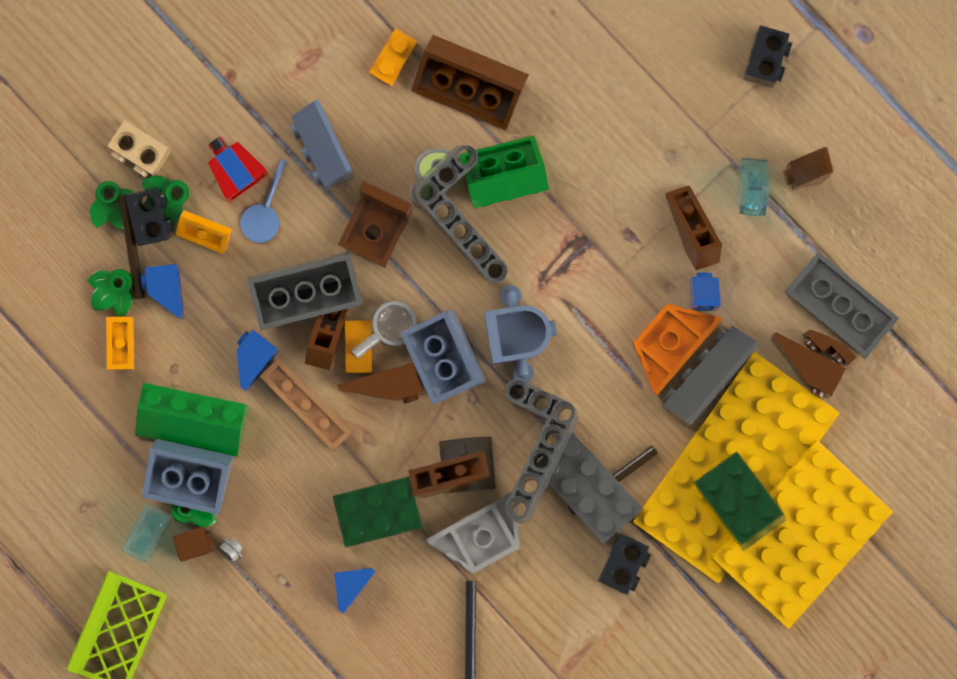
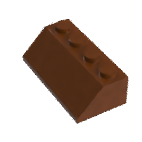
M433 35L424 50L411 91L503 130H507L529 74Z

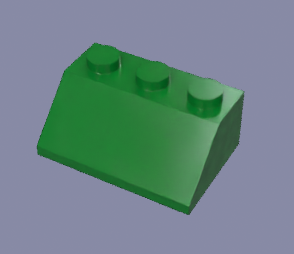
M534 135L476 150L478 154L477 163L464 175L473 209L549 190L545 165ZM469 153L459 154L461 164H466L470 158Z

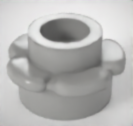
M233 538L230 541L227 539L223 540L219 550L229 561L234 563L238 558L241 559L243 557L240 553L243 548Z

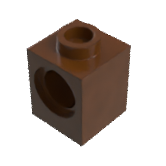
M203 526L172 536L180 562L213 552L211 547L215 545L211 530L206 531V528Z

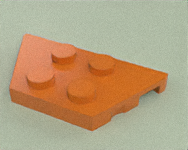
M667 303L633 342L648 382L656 396L722 321L721 317Z

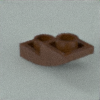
M808 330L802 335L806 339L804 344L808 349L821 354L829 348L831 351L829 353L830 357L839 365L843 363L847 366L857 358L845 346L825 334Z

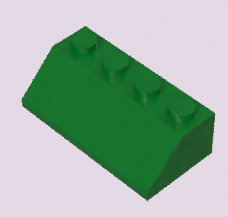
M143 383L137 407L135 436L154 440L161 439L238 457L249 406L239 402Z

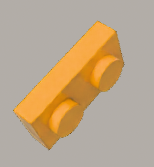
M395 28L369 71V75L392 87L417 46L418 41Z
M183 210L175 235L224 254L228 247L232 229Z
M106 317L107 370H134V317Z

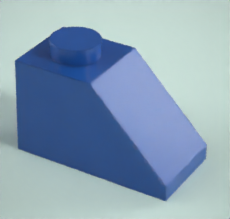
M173 264L145 268V275H141L143 290H147L148 295L177 318L185 319L179 266Z
M707 272L696 273V277L690 279V309L696 311H716L721 307L719 277H712V273Z
M254 330L250 333L246 331L237 342L239 345L236 351L240 387L246 392L279 352L275 346Z

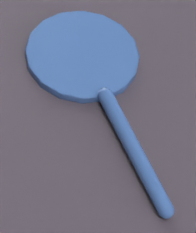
M281 159L264 205L257 204L249 207L241 217L240 225L242 232L246 238L253 242H267L278 232V215L269 205L285 165L284 159Z

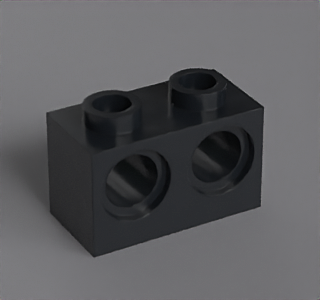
M760 25L756 32L743 79L772 88L776 81L781 82L785 67L781 66L783 57L789 56L792 42L788 41L790 34ZM769 39L777 41L779 49L775 51L768 49L766 41ZM759 65H769L772 69V74L763 75L759 71Z
M160 187L131 192L125 195L137 247L166 241L171 238L174 227L171 217L167 218L165 207H168L165 192L160 191ZM144 196H148L154 201L152 210H147L142 206V198ZM149 222H155L159 225V235H152L148 231Z
M619 533L598 578V582L628 595L629 591L634 592L640 581L637 573L641 566L646 567L651 557V553L648 552L650 546ZM629 545L635 546L639 552L638 557L633 561H629L624 555L625 548ZM619 569L624 570L628 576L627 581L622 585L616 584L613 580L614 572Z

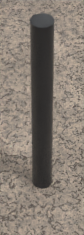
M466 581L465 679H476V581Z

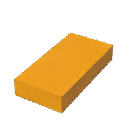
M371 320L345 321L346 374L372 373V348L358 359L351 353L355 347L372 335Z

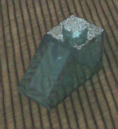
M742 158L739 184V214L765 216L769 197L768 160Z

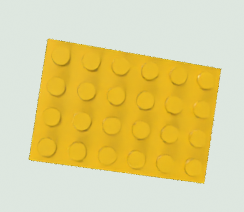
M817 440L813 442L769 491L770 496L785 514L786 521L744 552L730 535L710 557L787 629L796 622L893 513L882 500Z

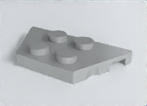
M511 493L426 539L427 542L472 574L519 549L518 523L507 515L505 508ZM515 506L513 511L514 516H518L517 506Z

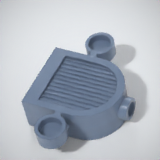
M508 285L500 293V300L507 308L484 312L492 365L516 362L517 365L513 369L514 380L518 379L528 383L532 380L534 371L532 366L527 363V360L542 354L547 348L551 336H557L555 320L549 321L546 315L535 307L518 306L521 292L516 286Z

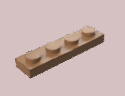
M279 358L260 376L333 452L352 434Z

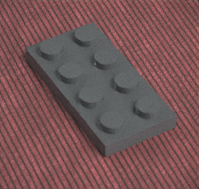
M819 251L784 292L864 359L869 356L899 319V317Z
M572 433L548 484L605 545L639 514L643 508L580 439ZM542 457L536 463L537 468L546 467L549 462L548 457Z

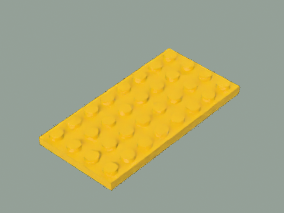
M753 352L644 504L643 510L637 514L632 522L719 584L727 572L710 557L731 534L696 489L694 482L737 451L769 493L813 442L822 439L840 412L819 397L809 393V390L756 352Z

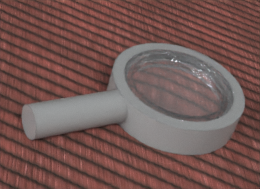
M390 301L379 306L371 318L373 334L351 351L352 355L358 359L379 342L387 346L404 344L401 332L417 325L412 309L398 301Z

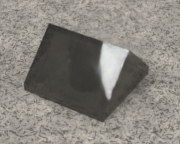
M491 436L439 441L441 462L484 451L489 472L488 478L446 493L496 489Z

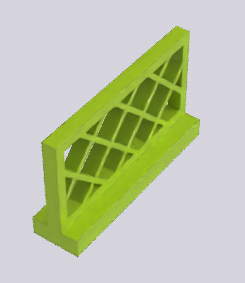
M108 569L66 670L90 679H106L99 676L106 673L107 678L111 679L108 671L123 665L127 674L125 679H132L167 594ZM121 582L131 585L136 596L120 601L117 591ZM136 588L141 589V590L146 591V592H143V593H141V594H138ZM148 594L160 597L157 606L145 612L140 597ZM116 596L118 603L112 605V602ZM137 599L143 613L128 619L122 605ZM120 606L125 620L110 626L106 616L109 610ZM153 613L151 620L149 622L147 615ZM144 616L148 627L144 633L135 636L129 622ZM105 621L107 628L101 630L103 623ZM127 623L132 638L117 643L112 629ZM109 631L115 645L99 650L96 642L98 635ZM143 637L140 645H138L136 639ZM134 641L137 648L136 655L124 661L119 646ZM95 646L97 652L91 654V651H92L93 647ZM116 648L122 662L107 668L101 654ZM99 655L104 669L96 673L84 670L88 659ZM132 662L128 671L126 664Z

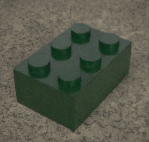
M737 451L694 482L696 489L743 552L786 521L785 514Z
M409 476L332 496L345 548L423 528Z

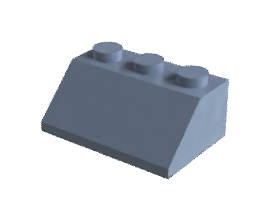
M319 100L311 102L292 116L294 124L290 125V128L296 140L301 138L305 145L301 151L306 162L312 161L316 171L312 172L318 187L323 185L327 191L354 178L352 169Z
M455 310L445 311L401 332V336L433 405L487 382Z
M156 439L150 449L142 497L219 515L228 486L234 456Z

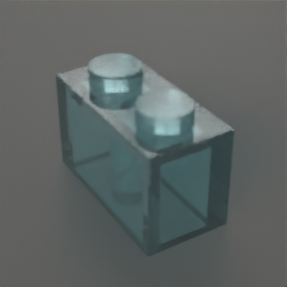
M146 503L122 552L144 563H149L173 516Z

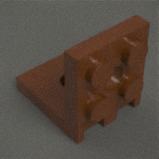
M363 181L359 189L361 199L338 245L385 268L413 213L412 204ZM377 226L381 230L379 238L376 240L368 239L365 234L368 227Z

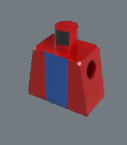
M220 136L208 145L216 156L208 164L228 203L269 175L265 167L239 142H235L228 147Z

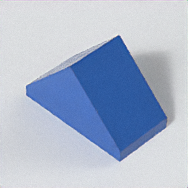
M373 568L334 573L338 609L341 613H345L376 571Z

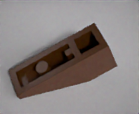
M820 148L789 162L786 165L787 170H784L786 184L791 185L792 191L823 184L834 173L828 148Z
M690 185L667 192L666 199L682 244L695 270L720 263L722 243Z
M349 308L317 317L307 346L305 364L330 371Z
M775 332L771 340L803 384L810 388L809 393L820 399L832 397L846 368Z
M413 362L338 385L340 392L392 401L403 400L404 404L419 400L418 395L423 394Z
M484 451L408 470L413 496L419 498L446 493L489 477Z

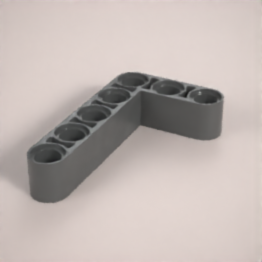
M458 145L415 182L411 190L412 197L485 280L498 283L507 276L506 264L444 194L474 167L478 160V154L472 146ZM465 149L468 151L470 158L466 164H461L458 160V155L460 151ZM443 167L448 168L450 171V178L445 182H442L439 178V171ZM423 185H428L431 189V194L429 198L423 200L419 195V190ZM444 204L448 208V214L445 218L440 219L436 211L440 205ZM462 224L465 228V234L457 239L454 235V228ZM475 244H480L482 254L474 258L471 254V248ZM496 263L499 266V273L495 277H490L488 268L491 264Z
M517 379L510 381L506 385L505 395L515 407L546 420L505 507L507 515L513 521L523 524L532 518L578 423L579 415L570 402ZM518 388H523L525 391L523 397L513 399V392ZM540 399H547L548 405L545 409H536V403ZM565 409L571 410L572 414L568 420L562 421L559 419L561 411ZM552 433L560 434V440L556 444H548V437ZM540 457H548L549 462L547 466L537 468V460ZM528 481H537V487L534 491H525V485ZM525 504V512L521 516H514L515 506Z

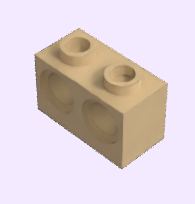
M125 120L107 146L113 151L111 154L113 158L123 164L126 160L135 165L133 170L145 178L148 174L156 176L171 153L168 147ZM124 139H133L134 143L131 149H121V143ZM146 153H155L156 157L153 163H143L142 159Z

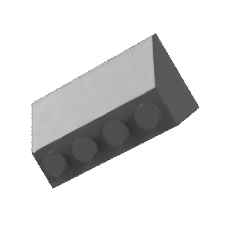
M350 251L250 275L247 278L260 330L363 305Z
M733 326L728 331L723 328L714 338L717 344L712 350L706 348L697 358L700 362L694 370L689 367L681 376L680 380L683 383L677 390L672 387L662 398L666 401L662 407L685 427L691 425L760 344Z

